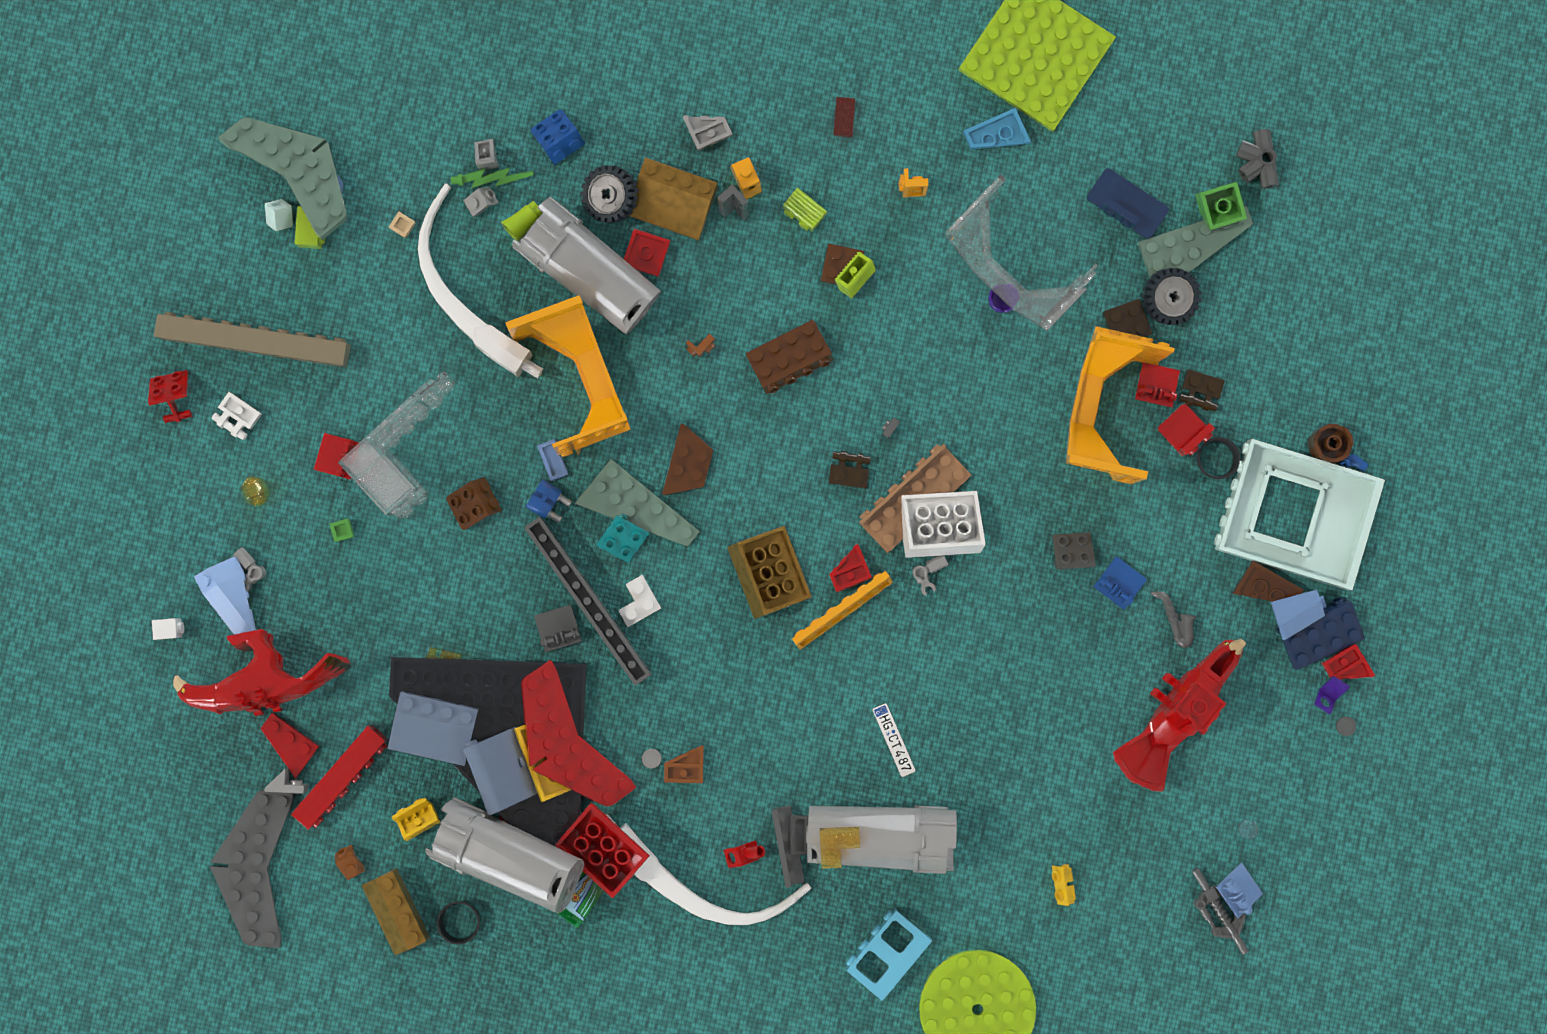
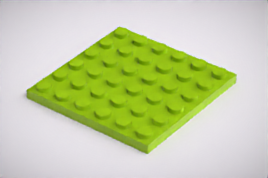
M1004 0L958 70L1053 132L1116 36L1060 0Z

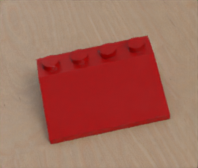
M590 803L555 844L557 848L584 861L583 872L611 898L624 887L650 856L593 803Z

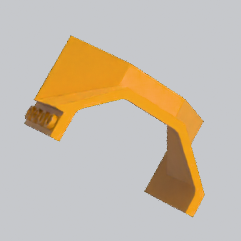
M580 295L505 322L515 342L530 337L535 338L572 359L581 376L591 403V409L579 434L552 444L557 456L566 457L573 454L572 450H576L579 456L583 447L631 430L597 345Z
M1095 327L1080 372L1070 418L1066 464L1107 472L1114 481L1127 484H1135L1147 479L1148 471L1119 464L1095 430L1094 424L1103 383L1107 378L1133 361L1158 365L1159 361L1172 354L1175 348L1169 347L1170 344L1164 342L1154 344L1151 338Z

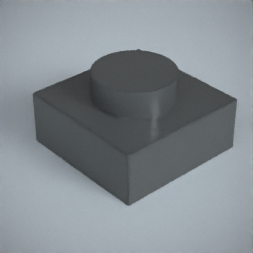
M895 418L892 421L887 420L882 427V430H884L882 435L889 439L900 421Z

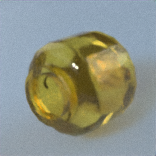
M248 477L241 486L245 501L253 506L264 504L269 497L270 492L262 478Z

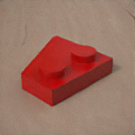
M1356 644L1350 645L1321 663L1330 678L1335 676L1338 679H1354L1375 676Z

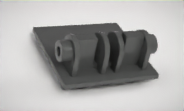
M1090 532L1052 535L1056 559L1054 561L1055 568L1061 570L1096 567Z
M571 605L534 616L541 637L540 642L545 652L582 641Z

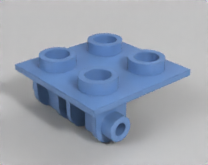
M1242 863L1216 886L1237 918L1243 913L1246 915L1252 913V904L1263 895Z

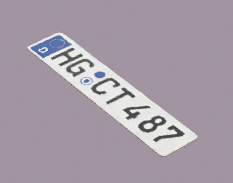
M887 704L874 708V715L901 777L915 772V768Z

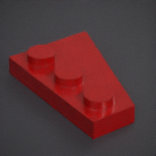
M271 713L260 728L295 778L300 775L320 747L275 713Z

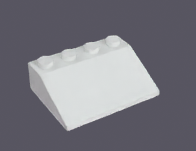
M977 491L901 496L903 543L906 558L981 553L985 546V538Z

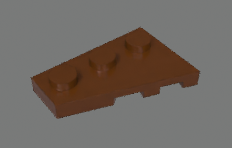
M1252 560L1232 593L1273 602L1302 594L1303 589Z

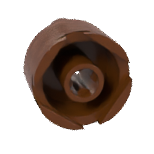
M1334 423L1317 428L1308 438L1311 455L1316 459L1329 463L1344 460L1349 456L1353 447V437L1350 431L1344 426Z

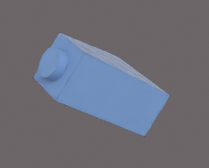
M1317 590L1271 602L1283 640L1288 639L1325 616L1323 608L1326 607L1323 596L1319 597Z

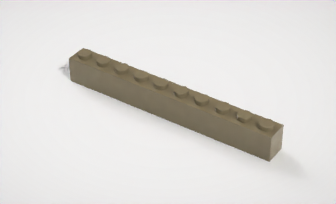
M165 312L164 315L157 314L154 337L158 339L346 368L348 365L351 345L342 338H334L333 341L326 340L327 337L322 335H315V338L308 337V334L303 332H296V335L289 334L288 330L278 329L277 332L270 331L268 327L259 326L258 329L251 328L252 325L240 323V326H234L233 322L221 320V323H214V319L204 317L201 321L195 320V317L191 315H183L182 318L176 317V314L171 312Z

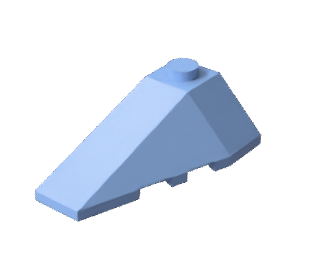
M236 556L209 567L194 576L203 595L233 634L256 630L253 613L249 609L247 599L249 598V593L246 591L244 580H246L245 573Z

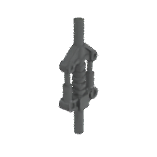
M1198 867L1193 869L1192 873L1203 889L1199 897L1194 900V906L1199 909L1204 919L1210 924L1212 928L1211 934L1216 937L1233 938L1242 955L1248 953L1249 950L1239 935L1245 921V914L1243 913L1239 918L1234 915L1232 920L1229 914L1225 912L1226 909L1222 903H1220L1219 896L1221 894L1216 886H1209ZM1208 903L1216 911V915L1224 926H1215L1210 913L1205 907Z

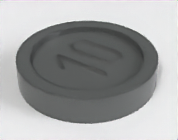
M1341 717L1336 723V729L1339 734L1350 736L1356 730V723L1350 717Z

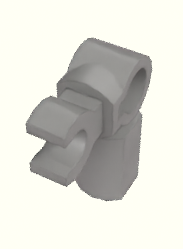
M242 547L233 554V557L236 556L241 566L245 570H249L245 575L246 580H244L246 584L245 589L249 592L252 584L266 576V569L263 566H257L255 564L256 561Z
M939 555L925 562L926 565L924 566L917 565L912 570L917 583H921V592L925 596L927 595L925 592L927 586H931L932 590L936 591L935 585L928 580L930 579L928 573L932 574L948 566L944 555Z

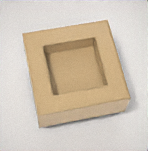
M398 212L389 228L406 239L416 222Z

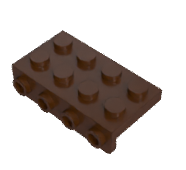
M813 319L745 353L765 394L775 393L780 387L786 384H793L798 378L808 376L814 370L826 367L833 361L832 353Z

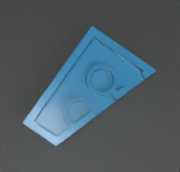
M1016 108L963 131L970 150L1031 143Z

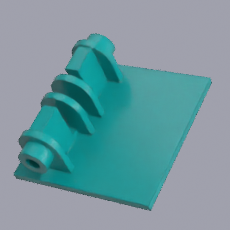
M621 513L620 516H615L596 546L629 563L649 532L626 520L627 516Z

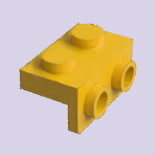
M427 798L416 800L411 806L398 810L392 816L393 821L398 824L405 841L440 823L432 802Z

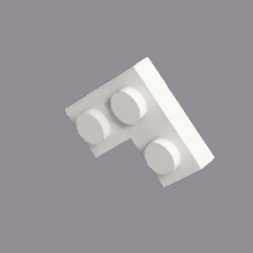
M643 575L626 584L635 601L618 611L627 627L661 609Z

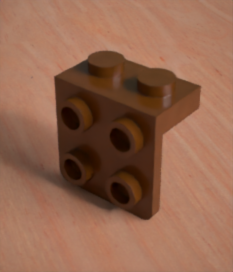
M485 477L470 481L446 498L462 530H466L484 518L502 511Z

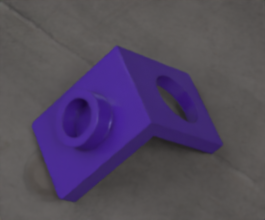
M1332 676L1319 688L1314 705L1331 714L1336 700L1349 689V685ZM1321 698H1325L1329 702V707L1321 703Z

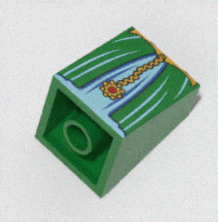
M582 871L570 903L561 913L557 914L578 928L604 890Z

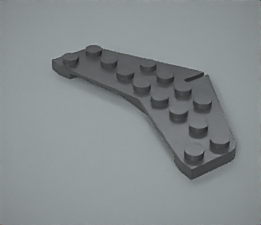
M265 790L257 792L210 862L228 864V867L212 865L210 868L240 936L248 946L280 948L282 944V934L278 926L268 871L269 863L284 823L292 808L295 793L265 792Z

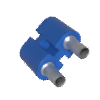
M542 479L527 503L526 508L544 519L550 517L559 523L562 517L552 511L553 506L558 500L569 507L572 501L561 494L563 492L561 489Z

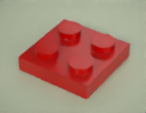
M634 229L624 260L637 271L659 277L670 240Z

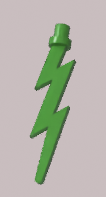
M509 167L482 176L485 170L483 168L465 175L458 174V176L451 177V184L462 186L464 183L474 180L471 187L474 188L498 180L496 186L532 176L534 172L528 171L507 175Z

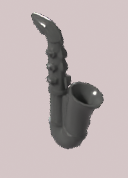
M1160 591L1151 592V595L1163 601L1177 645L1182 648L1190 647L1194 640L1193 623L1197 616L1180 614L1181 620L1179 621L1173 607V602L1168 594Z

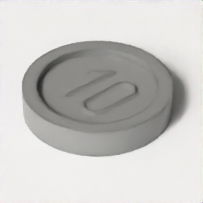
M648 749L642 756V762L648 768H656L661 763V754L656 749Z

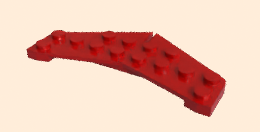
M547 661L523 678L521 689L529 767L543 757L546 759L534 767L532 771L602 806H612L633 791L636 786L632 780L578 735L556 667L552 661Z

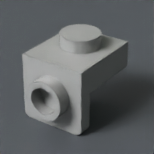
M490 187L478 188L463 200L473 217L478 216L489 206L498 204L495 193Z

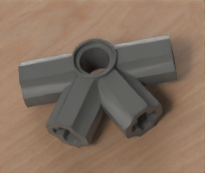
M1268 129L1253 132L1254 144L1243 140L1236 153V157L1248 162L1238 169L1240 177L1243 181L1249 183L1259 175L1261 189L1278 187L1279 182L1275 163L1277 155L1273 150L1271 131ZM1262 156L1268 157L1270 162H1264Z

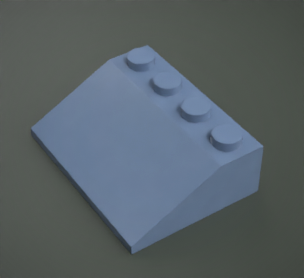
M401 691L388 749L465 766L466 755L463 748L466 747L465 743L471 741L479 708Z

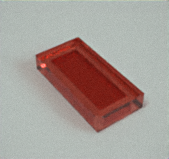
M836 97L833 136L852 137L855 98Z

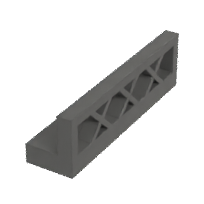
M733 184L730 185L718 196L720 214L726 219L735 210L746 221L749 218L748 201Z
M787 805L771 808L785 887L789 888L793 884L805 881L800 855L788 854L789 815H792L791 806Z

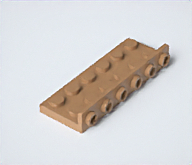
M937 444L929 451L932 455L928 459L923 457L915 464L918 468L914 472L909 470L901 477L904 481L900 485L895 483L887 490L890 494L886 498L881 496L873 503L876 507L872 511L867 509L859 516L862 519L859 524L886 553L891 551L903 539L902 495L952 493L971 476L964 466L950 453L945 444L942 446Z

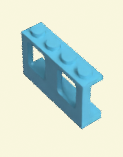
M896 908L893 911L889 910L884 915V922L880 926L877 924L871 931L872 936L869 940L865 939L858 947L860 951L855 956L852 954L846 961V971L882 1001L932 942L930 936L923 933ZM892 921L899 922L913 934V939L902 952H897L881 938L882 933ZM868 951L875 953L889 966L876 983L872 982L856 968L858 962Z

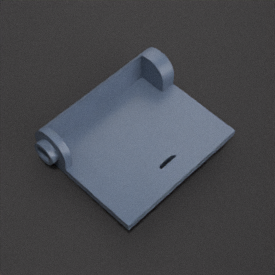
M516 727L480 742H477V739L465 743L466 747L463 748L488 815L497 813L537 794L514 732Z

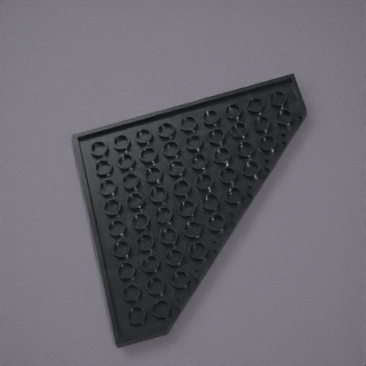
M391 657L389 697L398 704L400 692L404 691L479 708L471 741L477 739V742H480L513 727L517 728L525 725L521 682L524 677L546 662ZM552 662L556 667L577 733L583 739L587 664ZM467 758L465 766L452 763L479 792ZM570 790L541 802L537 793L498 813L508 824L555 846L580 816L581 795Z

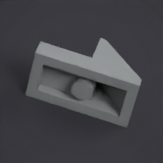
M287 768L265 787V792L306 793L308 792V784H302L303 780H291V783H289L290 770Z

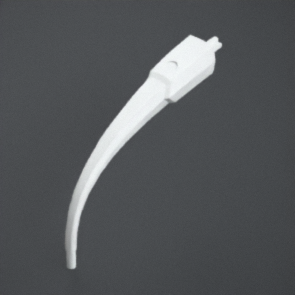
M445 183L426 213L419 232L418 254L420 267L429 291L440 307L474 342L481 352L517 377L524 370L538 379L544 369L530 361L532 357L530 350L515 342L492 325H487L452 294L434 266L429 250V236L434 217L452 188Z
M627 823L620 827L650 855L634 875L639 880L647 882L663 896L703 919L727 925H750L763 922L788 909L812 889L808 883H805L779 904L759 912L740 913L726 910L707 902L679 882L659 863L657 857L644 845Z

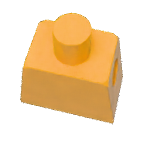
M749 157L730 166L742 195L746 199L762 193L760 180Z

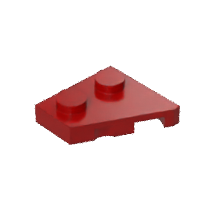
M858 544L853 547L850 553L829 574L836 593L872 579Z

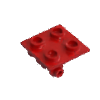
M1142 362L1135 400L1173 407V402L1177 398V393L1175 392L1180 370Z
M324 433L314 470L351 480L361 443Z

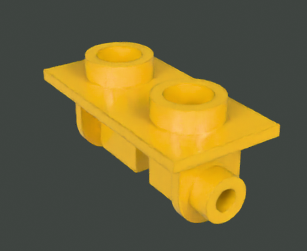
M1069 864L1052 866V879L1055 884L1057 904L1065 906L1074 904L1076 899L1074 885L1067 886L1068 882L1073 881L1072 868L1069 867Z

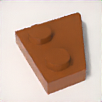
M704 745L665 762L664 782L703 783Z

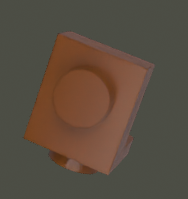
M709 333L697 347L687 340L686 345L688 347L686 350L695 357L697 355L701 358L705 352L710 353L716 346L714 344L715 338Z
M352 845L341 848L335 853L336 866L347 880L365 871L363 864L354 854Z

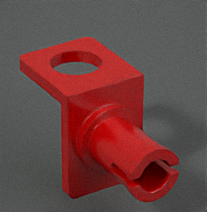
M756 841L723 850L729 868L744 866L761 859L765 855L764 847L761 845L757 846ZM730 853H733L735 856V863L732 862Z

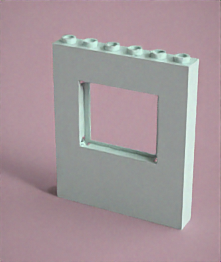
M1247 440V443L1245 442L1242 446L1241 453H1243V457L1236 470L1238 472L1237 477L1231 483V497H1228L1225 503V508H1227L1225 516L1221 517L1219 526H1221L1220 534H1217L1214 540L1215 550L1250 561L1253 560L1257 563L1340 589L1353 590L1385 480L1258 440ZM1270 475L1320 490L1303 547L1253 531Z

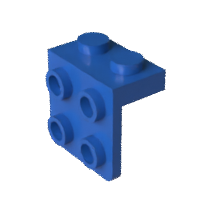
M562 110L554 112L531 129L532 134L554 165L585 145L578 130Z

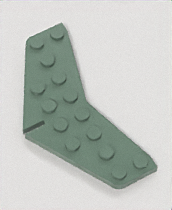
M248 117L240 119L218 137L225 147L234 152L238 151L281 174L287 180L314 232L321 240L325 239L346 221V208L330 147L325 139Z

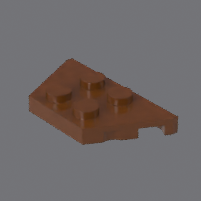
M682 423L680 424L662 495L703 488L705 485L713 449Z

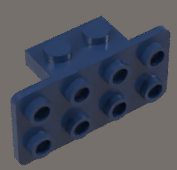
M1109 168L1104 170L1087 195V200L1102 209L1106 215L1114 217L1124 227L1132 229L1145 239L1151 238L1169 212V208Z

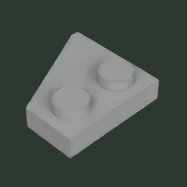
M683 116V120L698 151L732 136L725 117Z

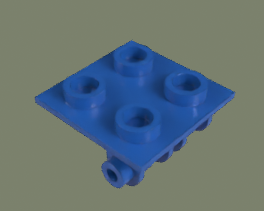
M1116 556L1093 587L1124 610L1127 605L1133 602L1134 596L1147 579Z

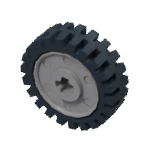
M1166 268L1152 274L1151 278L1146 281L1147 285L1143 287L1144 294H1142V299H1144V302L1142 303L1143 307H1146V313L1156 322L1166 325L1182 324L1190 320V317L1196 314L1195 310L1199 309L1198 303H1201L1199 295L1202 294L1198 288L1200 285L1196 282L1197 279L1191 276V273L1183 269Z

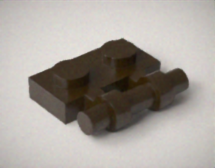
M1188 369L1182 384V389L1188 390V394L1181 393L1179 401L1185 402L1189 406L1202 407V410L1216 411L1218 404L1212 403L1211 399H1220L1225 380ZM1195 393L1205 395L1204 400L1195 398Z
M842 450L841 452L833 451L832 459H838L839 465L831 464L828 484L866 489L869 470L862 469V463L870 464L871 457L864 456L862 453L856 455ZM845 461L856 462V468L845 466Z

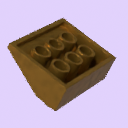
M645 158L637 179V186H635L639 190V193H636V196L639 197L638 201L635 202L637 206L635 209H632L633 213L628 216L699 241L718 189L717 182Z
M785 526L727 547L754 619L812 597Z

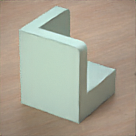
M282 199L265 203L266 224L275 231L293 226L292 206Z

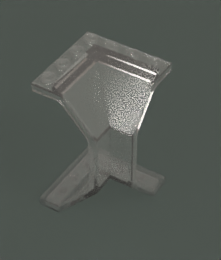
M1000 174L950 226L945 235L970 269L1007 305L1048 331L1087 290L1085 285L1097 274L1094 270L1098 265L1095 263L1084 276L1080 274L1069 287L1026 290L991 255L989 205L997 198L1006 181Z

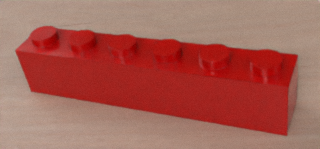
M368 725L291 815L308 830L313 827L317 828L324 820L322 816L326 812L330 813L336 807L335 801L339 797L342 799L348 793V786L351 783L355 784L361 778V771L364 768L368 769L374 763V756L377 753L380 755L387 748L386 743L389 739L373 725Z

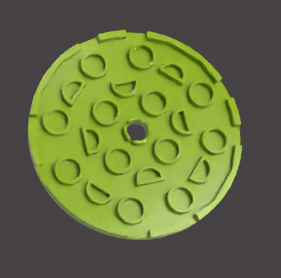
M967 950L948 957L930 973L921 991L919 1015L925 1034H1031L1036 1018V1002L1029 981L1012 961L991 951ZM975 1004H980L983 1007L982 1012L978 1015L972 1012Z

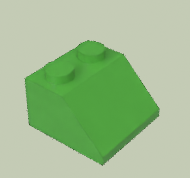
M1237 182L1195 194L1200 214L1209 230L1247 219Z

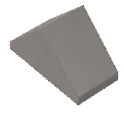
M493 139L474 142L475 163L478 169L485 168V170L499 168Z

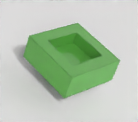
M349 518L329 524L334 542L355 537Z

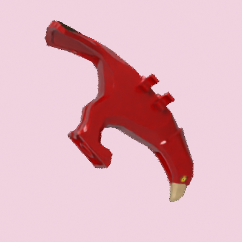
M259 629L226 636L227 640L237 650L248 652L253 649L254 657L245 668L212 685H191L177 675L174 677L173 686L178 692L179 698L191 707L215 712L220 715L223 712L246 710L247 712H253L255 716L264 715L261 707L272 708L273 712L283 711L280 703L292 701L318 689L326 682L350 669L351 663L348 658L326 653L304 676L295 678L283 670V656L274 648L273 635L268 633V631Z
M1224 640L1199 662L1196 667L1186 672L1179 681L1171 674L1165 673L1161 679L1171 685L1173 689L1167 696L1157 688L1150 692L1161 704L1154 712L1148 725L1140 735L1113 751L1114 761L1118 764L1126 778L1134 784H1138L1151 791H1164L1171 752L1188 736H1194L1197 732L1204 735L1208 731V727L1219 717V712L1226 705L1218 696L1222 686L1242 657L1243 648L1246 644L1244 640Z

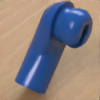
M1355 454L1339 461L1342 467L1349 468L1355 466L1362 472L1369 465Z

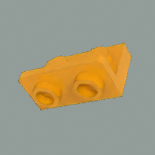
M905 168L903 174H900L899 191H902L903 197L926 196L928 178L923 179L922 176H915L909 179L908 168Z

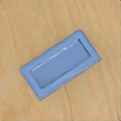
M556 439L537 445L550 481L569 475L562 456H557L552 446L553 443H556Z

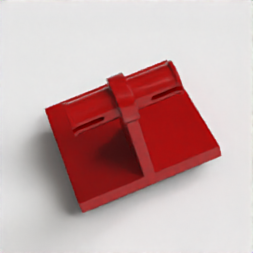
M188 370L176 371L172 374L156 376L150 379L149 406L167 402L173 413L163 416L165 424L173 421L181 422V419L192 417L190 409L179 412L175 403V399L187 397Z

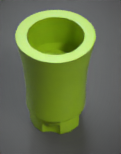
M532 201L511 217L502 221L501 224L509 235L519 242L543 212Z

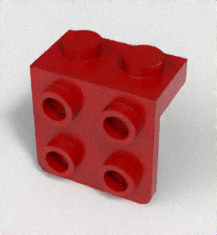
M1182 404L1158 426V431L1181 456L1187 454L1191 456L1199 449L1197 445L1201 441L1205 443L1213 436L1211 432L1215 429L1210 423L1205 425L1186 404Z

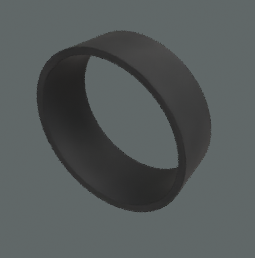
M1215 437L1207 440L1201 446L1197 454V464L1206 476L1214 479H1225L1233 475L1238 469L1240 453L1232 441L1222 437ZM1209 443H1222L1232 452V467L1222 476H1211L1201 466V450Z
M458 901L447 904L440 911L437 918L439 934L451 944L460 945L471 941L479 929V914L475 907L467 902ZM459 903L469 906L477 916V927L466 938H455L449 935L444 928V914L454 904Z

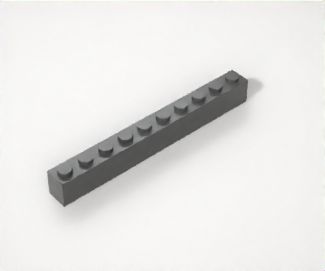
M538 517L525 526L524 529L633 684L636 686L652 675L649 668L542 517Z

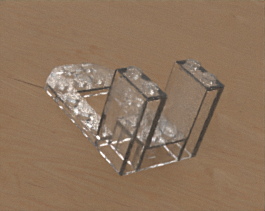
M446 372L440 373L437 376L438 380L433 381L430 379L338 462L385 515L390 516L392 514L400 519L403 517L407 518L413 513L412 509L417 504L420 506L427 500L426 496L429 492L390 451L389 447H395L401 441L400 437L413 431L414 425L418 421L422 422L425 420L432 408L436 409L443 403L442 399L453 389V385L456 382Z

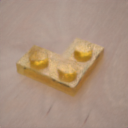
M859 827L820 828L822 869L842 868L841 849L860 848Z

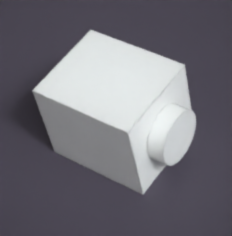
M181 618L152 620L153 640L182 638L184 624L181 622Z

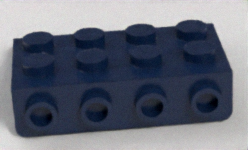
M1344 597L1333 599L1331 603L1323 608L1324 617L1288 639H1282L1294 670L1301 669L1365 639L1350 600ZM1277 627L1276 632L1281 636L1279 627Z

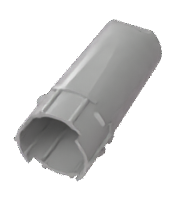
M550 196L538 206V209L543 214L535 221L524 238L519 242L513 240L512 248L540 269V272H546L575 296L580 295L584 303L623 333L629 334L648 313L653 303L661 294V291L582 225V220L575 217Z
M453 797L452 800L443 806L441 811L447 813V815L441 821L432 844L433 850L426 849V854L430 859L450 867L462 875L469 874L553 912L561 913L568 906L584 868V861L505 823L493 817L492 814L488 815L487 811L456 797Z
M915 805V808L809 806L806 829L807 862L913 870V873L946 874V871H954L953 848H956V810H948L947 807Z

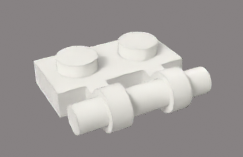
M228 392L218 406L224 413L221 416L215 413L212 416V420L217 422L219 427H224L230 431L231 435L235 438L239 437L245 440L248 434L242 431L244 426L252 429L262 414L231 392ZM230 416L238 421L236 425L228 421Z

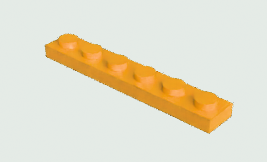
M886 571L878 573L871 582L861 585L853 595L846 596L838 606L831 607L824 616L813 620L809 627L799 630L795 637L792 638L799 650L891 585L893 582Z

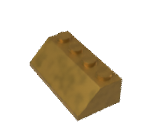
M397 868L361 885L394 955L408 951L430 938Z

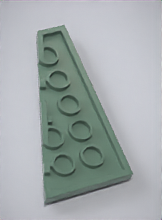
M1247 206L1244 207L1247 216L1245 220L1209 230L1203 220L1138 242L1149 278H1151L1152 274L1157 273V271L1166 268H1178L1187 272L1193 270L1253 224Z
M612 459L575 502L577 505L611 518H615L616 515L620 516L622 513L627 516L626 520L640 528L687 547L700 533V531Z

